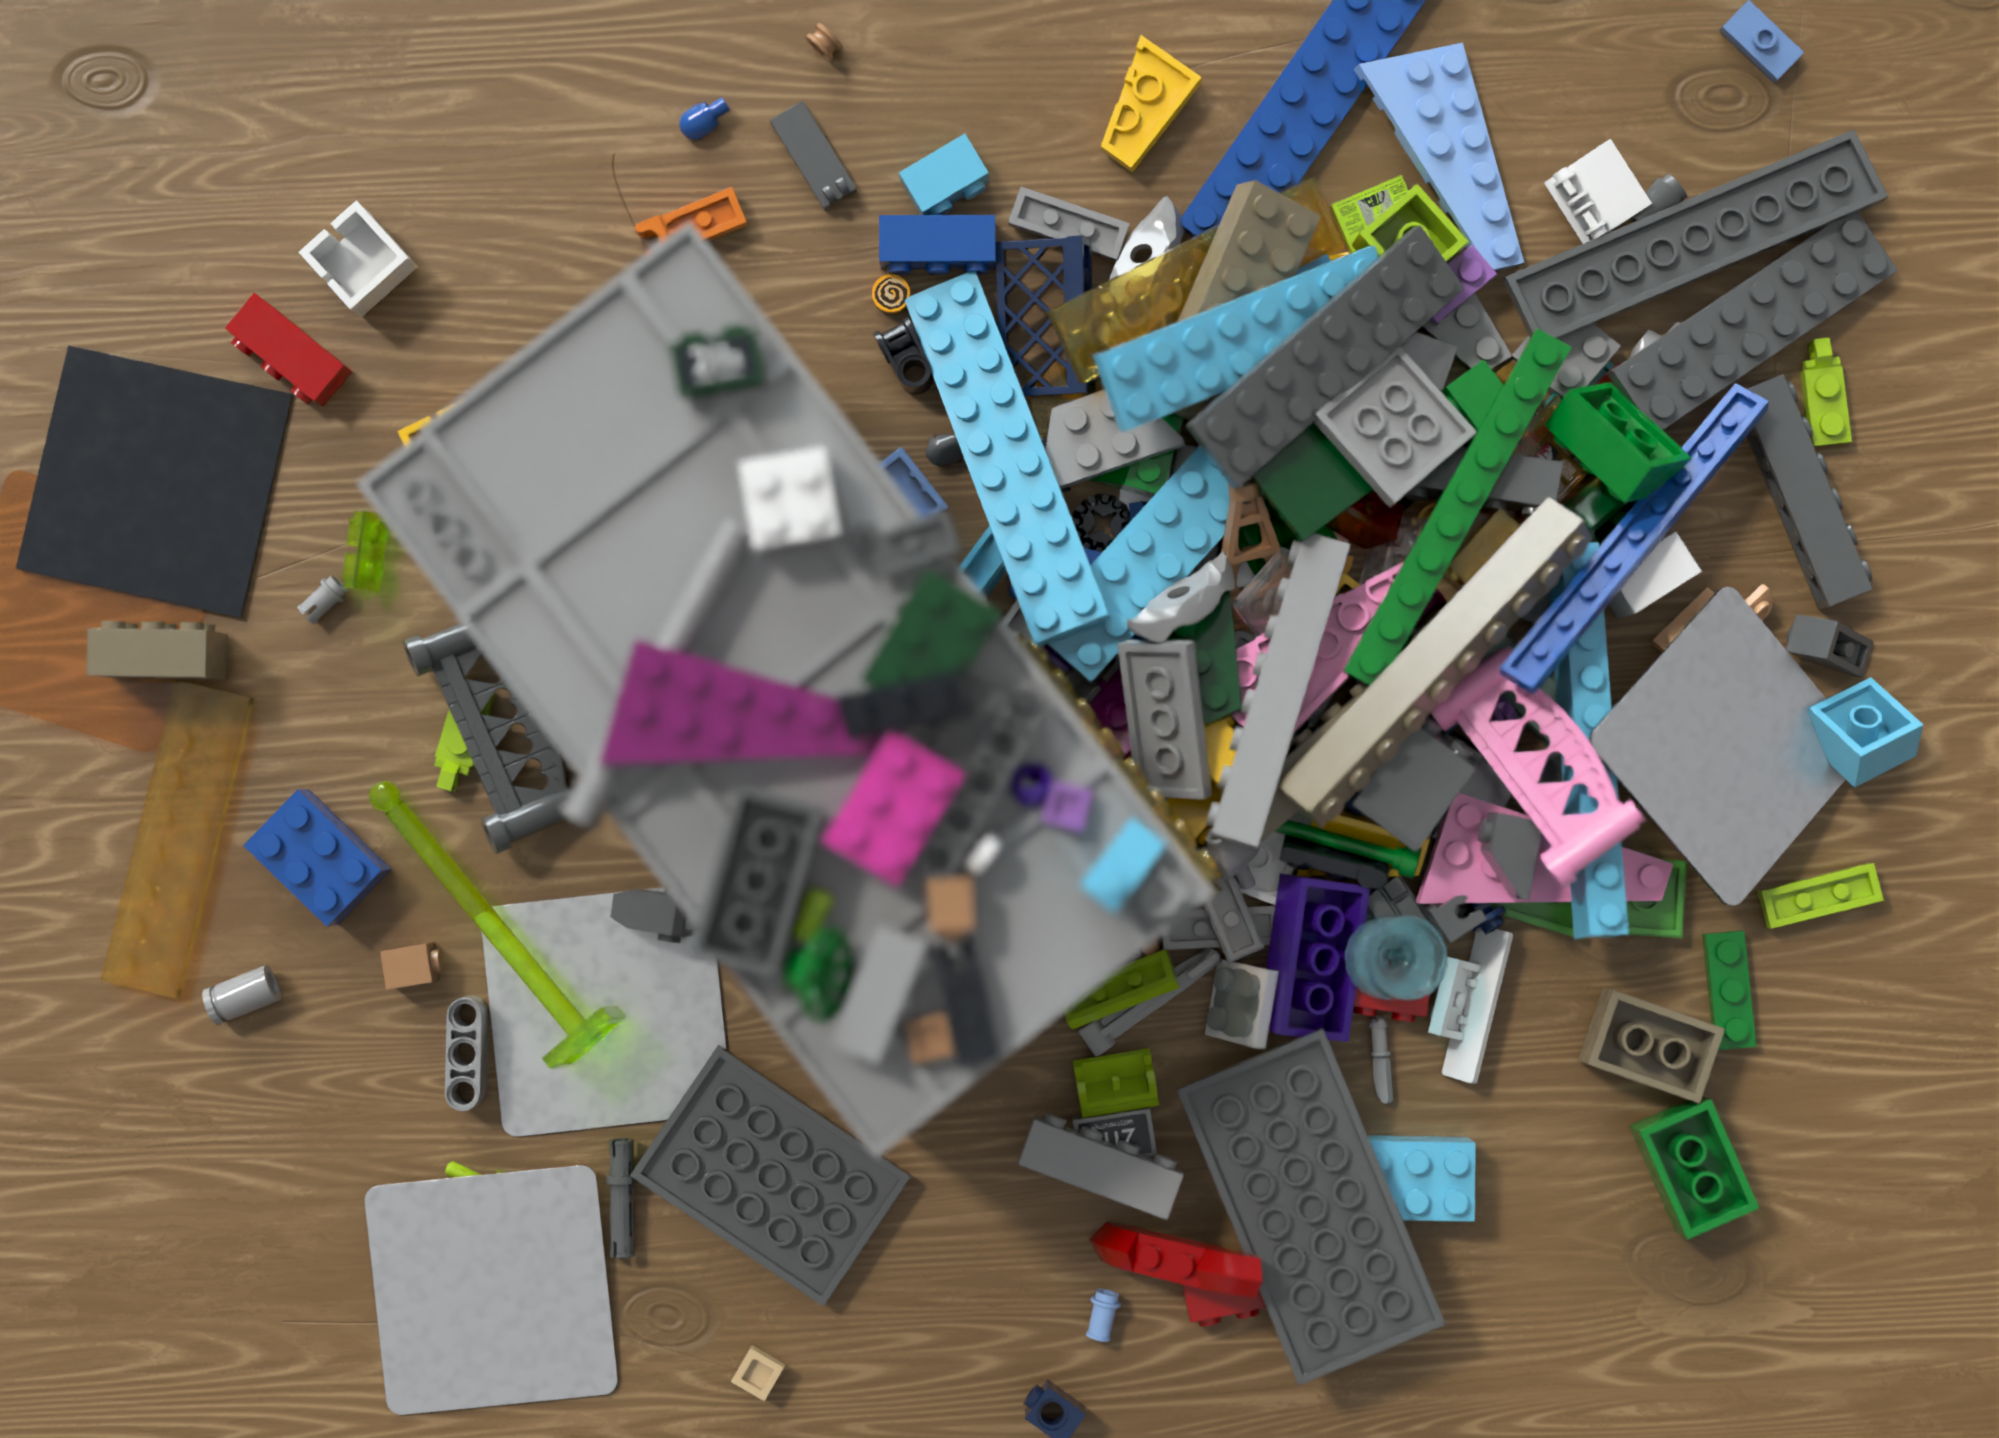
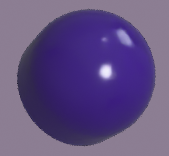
M1027 763L1017 767L1010 776V788L1014 799L1022 806L1029 808L1045 804L1052 788L1053 778L1050 770L1038 763ZM1026 776L1030 782H1036L1039 786L1025 788L1020 783Z

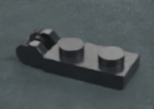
M1285 835L1279 860L1285 861L1292 868L1299 870L1313 868L1325 871L1326 875L1335 879H1346L1347 877L1357 879L1362 887L1373 888V890L1383 889V886H1386L1388 882V863Z
M972 939L964 940L962 946L963 957L967 962L969 975L955 978L952 977L950 966L952 961L946 944L936 946L943 979L940 980V986L957 1067L1000 1058L983 973L979 972Z

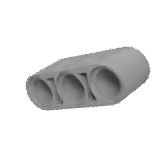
M474 995L465 996L452 1002L446 1015L445 1098L449 1106L458 1111L472 1109L480 1104L487 1094L489 1010L486 1002L479 996ZM464 1003L470 1004L476 1010V1020L473 1024H467L460 1018V1008ZM462 1043H469L475 1049L476 1055L472 1063H467L460 1058L459 1047ZM461 1082H468L474 1088L475 1095L472 1101L468 1102L460 1098L458 1086Z

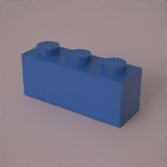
M879 215L881 269H888L889 274L895 275L910 274L911 269H926V273L931 275H945L949 273V269H965V273L976 272L977 275L987 274L988 269H995V215Z

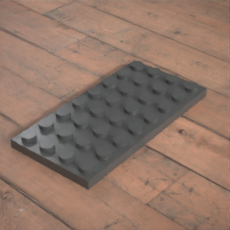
M1322 1028L1176 1088L1242 1250L1245 1253L1257 1255L1261 1258L1262 1284L1259 1291L1298 1385L1446 1325Z

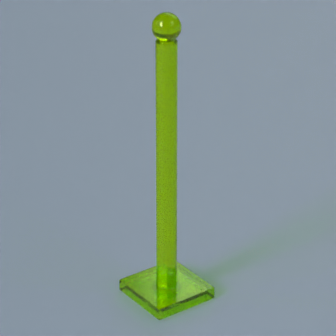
M379 781L371 787L369 791L371 805L379 811H385V816L568 1035L542 1058L550 1069L572 1066L625 1020L626 1015L618 1006H602L585 1020L404 800H400L398 787L390 781Z

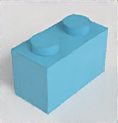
M966 134L961 135L899 172L900 182L920 215H946L953 209L952 203L964 196L966 200L978 196L986 189L984 184L989 182V172Z

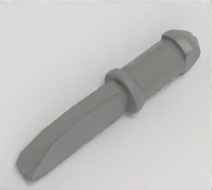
M1376 1015L1372 1017L1369 1023L1373 1052H1371L1373 1057V1080L1375 1091L1380 1101L1384 1104H1389L1393 1101L1391 1064L1388 1057L1390 1055L1386 1029L1388 1023L1382 1015Z

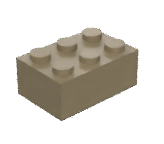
M101 621V628H88L87 675L108 678L227 680L228 634L215 632V625H207L205 623L180 622V630H177V624H165V622H141V629H138V624Z
M1603 987L1578 1060L1700 1103L1725 1029Z

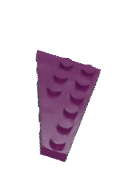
M635 639L598 765L874 754L879 733L848 740L835 697Z

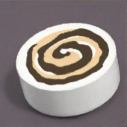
M988 831L968 854L962 866L973 875L979 874L1001 846V841Z

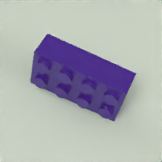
M1280 873L1266 969L1279 972L1269 1025L1270 1032L1279 1035L1303 1037L1322 1028L1328 1040L1349 1041L1370 889L1349 882Z

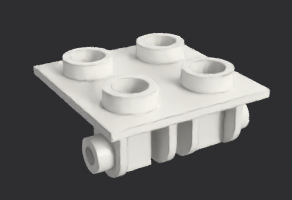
M1611 139L1567 168H1562L1552 178L1544 182L1583 244L1605 235L1652 204Z

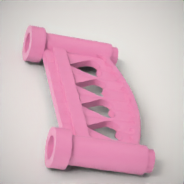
M1510 646L1504 650L1500 648L1478 664L1472 673L1465 675L1453 688L1449 698L1443 703L1438 704L1430 713L1445 732L1459 723L1552 845V848L1540 857L1563 888H1566L1577 880L1575 877L1576 873L1640 828L1639 824L1645 819L1631 801L1624 805L1618 801L1607 771L1592 744L1574 720L1540 688L1532 695L1500 675L1499 667L1513 652ZM1506 691L1515 693L1516 703L1526 707V715L1520 720L1491 722L1500 696ZM1529 722L1538 723L1540 725V734L1550 738V745L1546 750L1514 753L1523 728ZM1553 753L1562 754L1564 756V765L1574 769V777L1568 782L1538 784L1547 759ZM1583 784L1589 789L1588 796L1596 798L1599 802V807L1594 813L1562 815L1572 788L1575 785Z

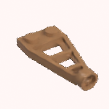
M1251 478L1239 488H1232L1228 483L1229 507L1221 552H1224L1230 562L1235 579L1234 590L1230 591L1234 631L1268 623L1270 615L1278 616L1282 605L1281 601L1276 600L1282 577L1290 579V574L1263 497ZM1258 523L1261 543L1238 548L1240 527ZM1263 558L1269 573L1268 579L1238 588L1237 577L1241 563Z

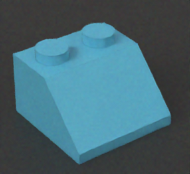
M1871 677L1809 708V717L1828 763L1854 788L1917 756L1923 724Z

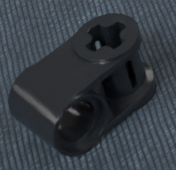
M909 317L903 318L901 324L883 333L879 331L873 333L884 358L891 365L901 387L910 394L918 395L926 392L932 385L933 374L930 362L922 349L921 341ZM912 366H920L925 370L923 379L918 382H910L905 378L907 369Z

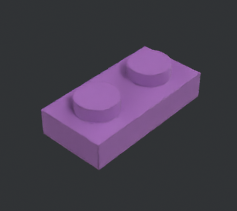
M1473 244L1448 264L1465 289L1430 319L1435 326L1497 275Z

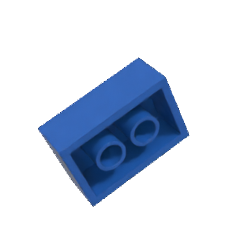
M297 789L243 845L327 927L339 925L392 870L314 793L307 789Z

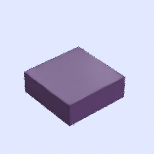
M1053 780L1041 822L1082 833L1094 791Z

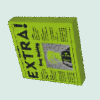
M1402 175L1331 204V212L1349 254L1356 252L1352 244L1358 234L1409 191Z

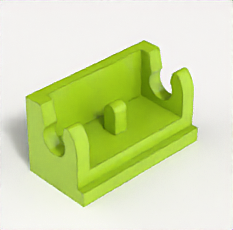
M1150 1048L1073 1061L1082 1118L1159 1106Z

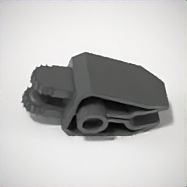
M666 887L664 892L640 889L613 895L610 917L626 928L658 933L657 940L680 943L681 937L692 936V931L697 930L696 925Z

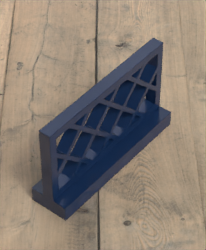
M1083 235L1067 236V238L995 242L998 329L1008 354L1010 352L1015 357L1011 361L1013 367L1015 368L1020 362L1034 375L1026 386L1022 388L1024 396L1096 393L1095 359L1093 357L1095 352L1091 239ZM1063 247V263L1052 273L1039 259L1049 248ZM1040 248L1035 255L1028 250ZM1006 250H1021L1030 259L1017 275L1007 268ZM1035 264L1049 277L1036 294L1021 281ZM1063 272H1064V283L1061 282V281L1058 279V278L1062 275ZM1007 275L1012 279V281L1008 284V286H1007ZM1054 283L1064 291V302L1055 313L1040 299ZM1017 285L1031 297V300L1018 314L1008 306V295ZM1036 303L1051 316L1037 333L1023 320ZM1064 311H1065V322L1060 318V316L1064 313ZM1008 314L1013 318V320L1009 324ZM1055 322L1065 330L1066 336L1065 342L1057 351L1041 338ZM1018 323L1032 336V339L1019 353L1009 344V334ZM1037 342L1052 355L1039 371L1024 359ZM1065 350H1066V361L1061 357V355L1065 352ZM1056 361L1067 369V386L1053 387L1043 377ZM1038 381L1045 386L1033 388Z

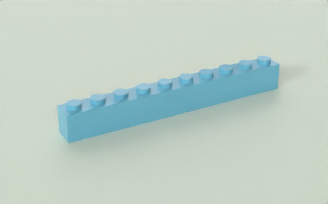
M1590 542L1584 554L1574 559L1563 570L1558 580L1559 583L1549 591L1550 606L1597 551L1599 542ZM1604 610L1554 669L1557 704L1574 720L1588 740L1592 730L1611 710ZM1561 754L1563 782H1568L1573 779L1575 772L1572 767L1564 765V756ZM1603 763L1618 799L1617 778ZM1583 784L1575 785L1567 801L1565 815L1594 813L1599 807V802L1596 798L1588 796L1589 789ZM1620 841L1576 873L1575 877L1577 880L1570 884L1574 939L1614 938L1628 935L1622 842Z

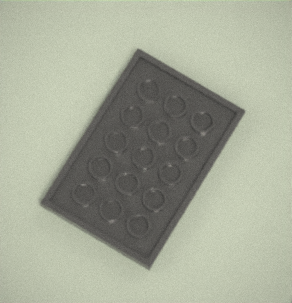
M718 1045L630 1176L824 1306L910 1179L911 1174L881 1154L875 1158L864 1142Z

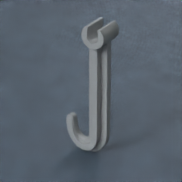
M1206 948L1195 953L1174 968L1180 988L1106 1016L1101 1020L1098 1019L1088 1023L1078 1030L1079 1034L1095 1057H1098L1116 1043L1114 1041L1115 1038L1216 967L1221 962L1219 959L1221 957L1220 954L1212 948Z

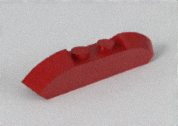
M1106 1222L1089 1239L1101 1261L1123 1270L1213 1292L1250 1298L1256 1297L1262 1284L1261 1258L1257 1255L1112 1222Z

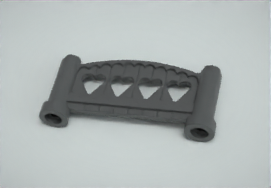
M460 623L422 639L419 635L404 640L403 647L416 676L419 677L433 671L495 813L481 818L484 833L494 853L499 854L511 848L512 842L569 819L564 814L562 807L564 804L569 805L571 801L568 798L569 794L575 793L578 788L571 789L566 783L562 752L502 675L500 682L496 684L464 679L479 656L485 654L464 625ZM505 689L509 692V703L514 705L517 710V714L513 719L480 714L496 690ZM520 724L526 730L524 738L531 742L532 751L529 754L523 755L496 750V747L512 725ZM530 759L540 762V774L546 776L548 780V785L543 790L511 785L524 764Z

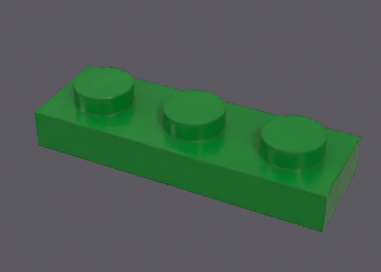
M1745 931L1703 933L1702 939L1711 1024L1725 1029L1718 1050L1756 1047Z

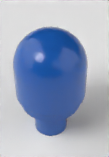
M723 97L709 106L705 101L701 104L698 103L682 114L679 121L680 130L686 138L699 140L716 129L715 127L719 125L717 119L730 111V108Z

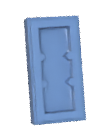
M1750 0L1719 30L1773 83L1804 53Z
M902 446L879 463L921 518L944 509H949Z

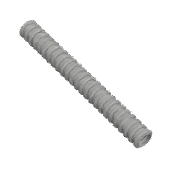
M720 521L718 524L721 528L718 534L713 533L712 538L715 541L712 546H706L705 550L708 551L706 557H700L699 562L702 563L700 568H694L692 571L695 575L694 579L686 582V586L689 588L686 593H680L679 597L682 598L680 604H674L673 609L676 611L673 617L668 615L666 619L669 622L668 626L660 629L659 632L663 635L660 640L655 639L653 644L686 654L689 649L694 650L696 646L693 644L695 637H701L700 628L702 625L705 627L708 625L709 622L706 618L708 614H714L715 609L712 608L714 603H720L722 599L719 596L721 590H727L728 586L725 584L727 579H733L735 575L732 573L734 567H740L741 562L738 560L741 555L746 556L748 552L745 549L747 543L752 544L750 533L728 521ZM603 733L601 739L605 741L606 734ZM604 742L601 746L596 745L594 750L597 754L595 758H589L588 763L591 764L589 769H583L581 772L584 776L583 780L576 781L575 787L578 789L575 793L569 794L568 798L571 800L569 805L564 804L562 807L566 816L589 828L597 826L598 822L595 819L597 815H603L605 811L602 808L603 804L610 802L611 798L608 796L610 791H616L618 787L615 785L617 779H623L624 774L621 773L623 768H629L631 764L598 765Z

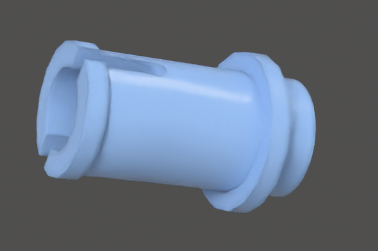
M1097 1289L1096 1294L1091 1296L1090 1301L1093 1303L1089 1328L1086 1333L1087 1337L1102 1342L1110 1341L1116 1309L1121 1307L1117 1292L1108 1289Z

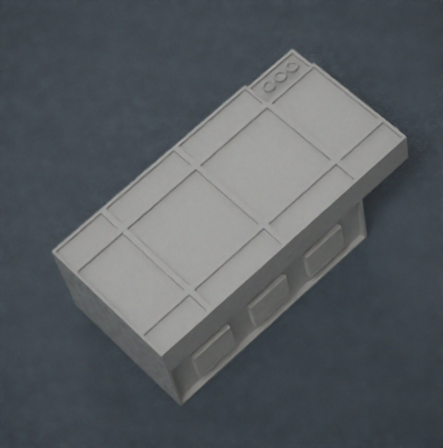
M690 221L663 242L658 240L648 248L649 253L420 429L422 431L420 435L356 483L458 614L457 618L582 779L584 776L581 772L583 769L588 770L591 765L588 763L589 758H595L597 754L594 750L596 745L601 746L604 742L601 739L602 734H607V725L612 718L634 640L639 639L652 644L655 639L660 640L663 635L659 632L660 629L668 626L669 622L666 619L668 615L673 617L676 611L673 609L674 604L679 605L682 600L679 597L680 593H686L689 588L686 586V582L694 579L695 575L692 571L694 568H700L702 564L699 562L700 557H706L708 553L705 550L706 546H712L715 541L712 538L713 533L718 534L721 528L718 526L720 521H728L751 534L739 462L825 447L829 457L842 538L764 552H757L753 548V543H747L745 547L748 551L746 556H740L738 560L741 562L740 567H734L732 570L735 576L732 580L727 579L725 583L728 586L727 590H721L719 594L722 598L720 603H714L712 607L715 609L714 614H708L706 618L709 622L706 627L702 625L699 630L702 633L701 637H695L693 644L696 646L694 650L689 649L687 654L837 698L842 693L870 688L861 682L860 678L926 568L988 604L951 555L880 580L872 557L858 556L852 551L849 546L848 536L853 526L858 523H872L883 533L891 528L919 519L921 516ZM745 324L748 330L755 328L759 335L767 386L683 401L678 394L670 343L680 342L679 336L692 332H704L705 337L722 334V328L731 325ZM1001 619L964 678L965 685L973 674L1008 694L1009 697L1020 689L1029 688L1038 692L1045 702V713L1013 771L1023 764L1038 763L1050 770L1054 781L1094 792L1083 832L1080 833L1041 822L1045 804L1035 808L1019 804L1011 793L1010 777L1008 778L958 868L952 875L948 876H972L974 929L966 930V938L940 939V931L930 932L927 879L934 877L924 872L920 864V855L938 821L898 886H895L822 841L888 731L879 733L874 754L631 763L629 768H623L621 772L624 774L623 779H617L615 785L618 787L616 791H610L608 795L611 798L610 802L603 804L607 812L696 927H698L738 784L826 808L802 893H807L809 887L814 886L834 895L832 899L834 908L833 910L828 909L819 932L827 928H835L844 932L848 937L854 955V975L850 993L880 922L927 940L928 944L925 951L933 953L924 976L914 975L909 991L916 993L907 1017L898 1015L892 1031L900 1035L891 1057L882 1055L877 1065L829 1045L846 1002L841 1011L830 1021L824 1023L815 1022L805 1014L799 993L788 991L784 987L782 982V966L787 954L795 948L807 950L810 943L790 935L781 968L776 977H770L729 964L726 965L875 1158L1214 894L1213 890ZM1021 697L1014 703L1013 712L1018 719L1029 721L1037 715L1038 705L1030 697ZM946 719L939 720L936 726L931 723H925L893 730L962 773L966 774L969 767L965 770L929 749ZM1000 734L992 742L993 753L1002 759L1013 756L1017 750L1015 739L1008 734ZM979 771L972 777L970 785L976 795L987 796L994 791L996 782L994 776L989 772ZM1026 776L1020 783L1025 788L1039 786L1036 782H1030ZM960 808L953 811L950 815L949 825L954 832L965 834L973 828L974 817L968 810ZM1133 817L1166 844L1115 912H1112L1082 888L1079 883L1130 818ZM989 831L1001 841V846L986 867L979 874L973 875L962 864L978 841ZM936 846L928 854V863L934 870L945 871L952 864V854L945 847ZM1160 865L1191 895L1175 913L1161 918L1148 914L1142 908L1138 896L1141 884ZM800 898L792 929L803 905V898ZM832 937L823 942L825 949H827ZM972 939L979 972L983 973L1000 1058L958 1067L955 1056L913 1064L905 1020L946 1013L940 986V980L943 979L936 946L946 944L952 961L950 965L952 977L955 978L969 975L967 962L963 957L962 946L964 940ZM842 944L840 947L839 954H837L833 958V960L845 956V951ZM846 969L835 972V978L843 983L846 978ZM829 990L828 992L833 998L834 1007L840 995L833 990ZM819 1002L814 1009L817 1013L823 1014Z

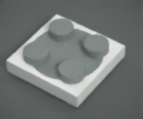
M1220 959L1221 962L1217 965L1214 975L1205 1035L1253 1048L1265 1049L1279 972L1235 961L1227 963V960Z

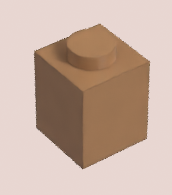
M972 876L927 879L930 932L940 931V939L966 938V930L974 929Z
M434 942L380 951L386 990L440 980L439 973L444 970L442 953L440 949L435 950Z

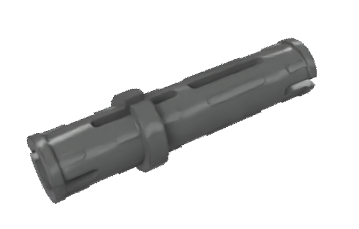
M633 1138L609 1139L610 1174L606 1175V1183L610 1184V1257L631 1258L635 1256L634 1183L638 1181L630 1176L634 1170Z

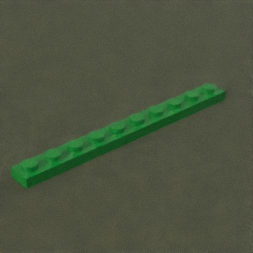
M1538 328L1533 332L1342 672L1370 687L1397 658L1572 347Z

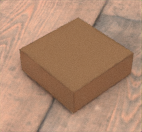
M946 1013L905 1020L913 1064L955 1056Z

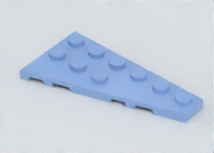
M1463 43L1358 64L1354 71L1360 80L1364 79L1375 95L1372 98L1380 111L1382 109L1385 111L1394 125V134L1425 183L1430 182L1440 198L1437 202L1444 213L1449 212L1460 232L1469 241L1466 247L1469 248L1473 244L1495 272L1522 265L1524 263Z

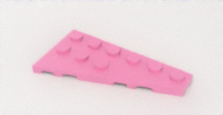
M1403 562L1367 580L1361 586L1334 598L1293 734L1349 679L1350 676L1342 672ZM1265 633L1236 649L1241 706L1243 705L1247 690L1255 691L1259 676L1253 675V670L1259 652L1267 654L1271 639L1265 638ZM1239 712L1230 717L1241 728H1244L1248 714Z
M1458 793L1443 815L1415 903H1445L1458 895H1466L1468 897L1464 903L1571 902L1570 885L1563 888L1540 857L1552 848V845L1543 833L1529 900L1510 897L1480 851L1482 842L1478 841L1479 825L1483 818H1487L1488 812L1503 813L1527 819L1531 818L1528 815ZM1622 847L1626 901H1662L1673 863Z

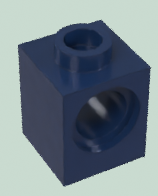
M1049 1379L1045 1381L1042 1387L1036 1384L1023 1402L1027 1406L1025 1409V1419L1051 1438H1070L1086 1416L1085 1406ZM1048 1402H1056L1062 1406L1063 1411L1056 1418H1047L1042 1414L1041 1409Z

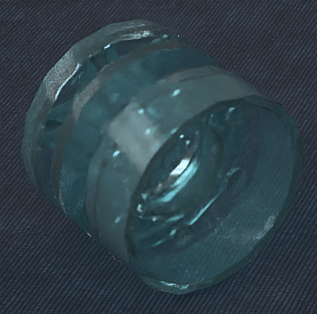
M1414 916L1375 918L1360 925L1350 937L1345 952L1346 970L1353 984L1365 995L1379 1000L1420 999L1433 992L1443 980L1448 964L1446 945L1440 933L1428 921Z

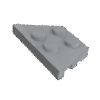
M1104 389L1052 408L1046 452L1061 489L1186 445L1183 438L1162 417L1128 431L1120 432Z

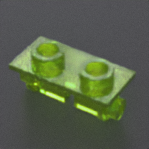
M354 511L353 518H349L347 545L358 547L357 554L345 553L343 575L341 576V579L345 580V588L364 589L379 592L385 545L389 534L388 524L380 514L369 511Z

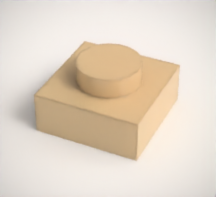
M751 1345L731 1382L765 1401L785 1364Z

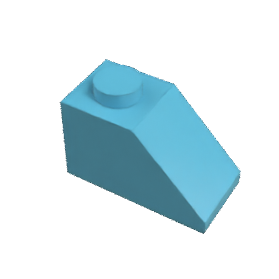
M1131 817L1080 881L1079 885L1112 912H1115L1143 877L1166 843Z

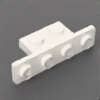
M1498 929L1488 935H1485L1482 930L1477 932L1469 962L1446 957L1444 968L1440 974V985L1435 1005L1431 1011V1022L1428 1030L1429 1033L1450 1038L1442 1069V1074L1472 1084H1476L1478 1081L1513 939V934Z

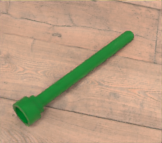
M1289 819L1274 831L1391 864V869L1399 871L1398 875L1414 879L1422 851L1419 848L1415 852L1407 845L1405 848L1397 846V849H1392Z

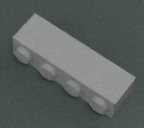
M1045 1112L1043 1118L1034 1115L1018 1158V1165L1163 1219H1168L1183 1178L1182 1170L1176 1167L1178 1163L1176 1160L1157 1153L1154 1159L1139 1154L1140 1147L1127 1141L1118 1140L1117 1145L1102 1140L1103 1133L1089 1127L1081 1126L1080 1131L1066 1127L1067 1120L1051 1113Z

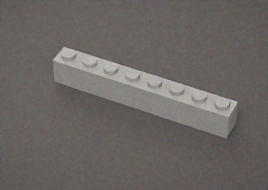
M1312 534L1303 542L1293 541L1287 563L1294 565L1290 579L1283 577L1281 579L1276 600L1282 602L1278 616L1270 615L1264 635L1265 638L1271 639L1267 654L1259 652L1253 670V675L1259 676L1255 691L1247 690L1241 712L1248 714L1244 728H1235L1229 750L1236 751L1232 766L1224 764L1218 783L1219 788L1225 789L1220 804L1212 803L1206 822L1207 826L1213 827L1211 832L1212 838L1254 851L1258 849L1350 548L1348 543L1317 534Z

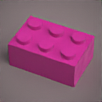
M893 730L888 731L822 841L895 886H898L965 774Z

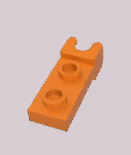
M730 187L664 215H657L636 224L634 228L642 239L655 236L663 242L690 221L703 239L708 242L745 227L748 224L735 192Z

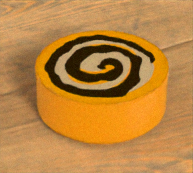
M887 274L875 282L872 289V298L875 306L881 312L894 315L907 308L905 300L911 296L908 283L902 277L895 274Z

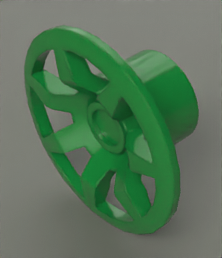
M827 928L813 938L807 950L795 948L787 954L782 966V982L788 991L799 993L805 1014L815 1022H828L841 1011L852 986L854 955L850 941L845 933L839 929ZM832 937L827 949H825L823 942ZM842 944L845 951V956L833 960V958L837 954H839L840 947ZM846 969V978L843 983L835 978V972ZM829 990H833L840 995L834 1007L833 998L828 992ZM819 1002L823 1014L817 1013L814 1009Z

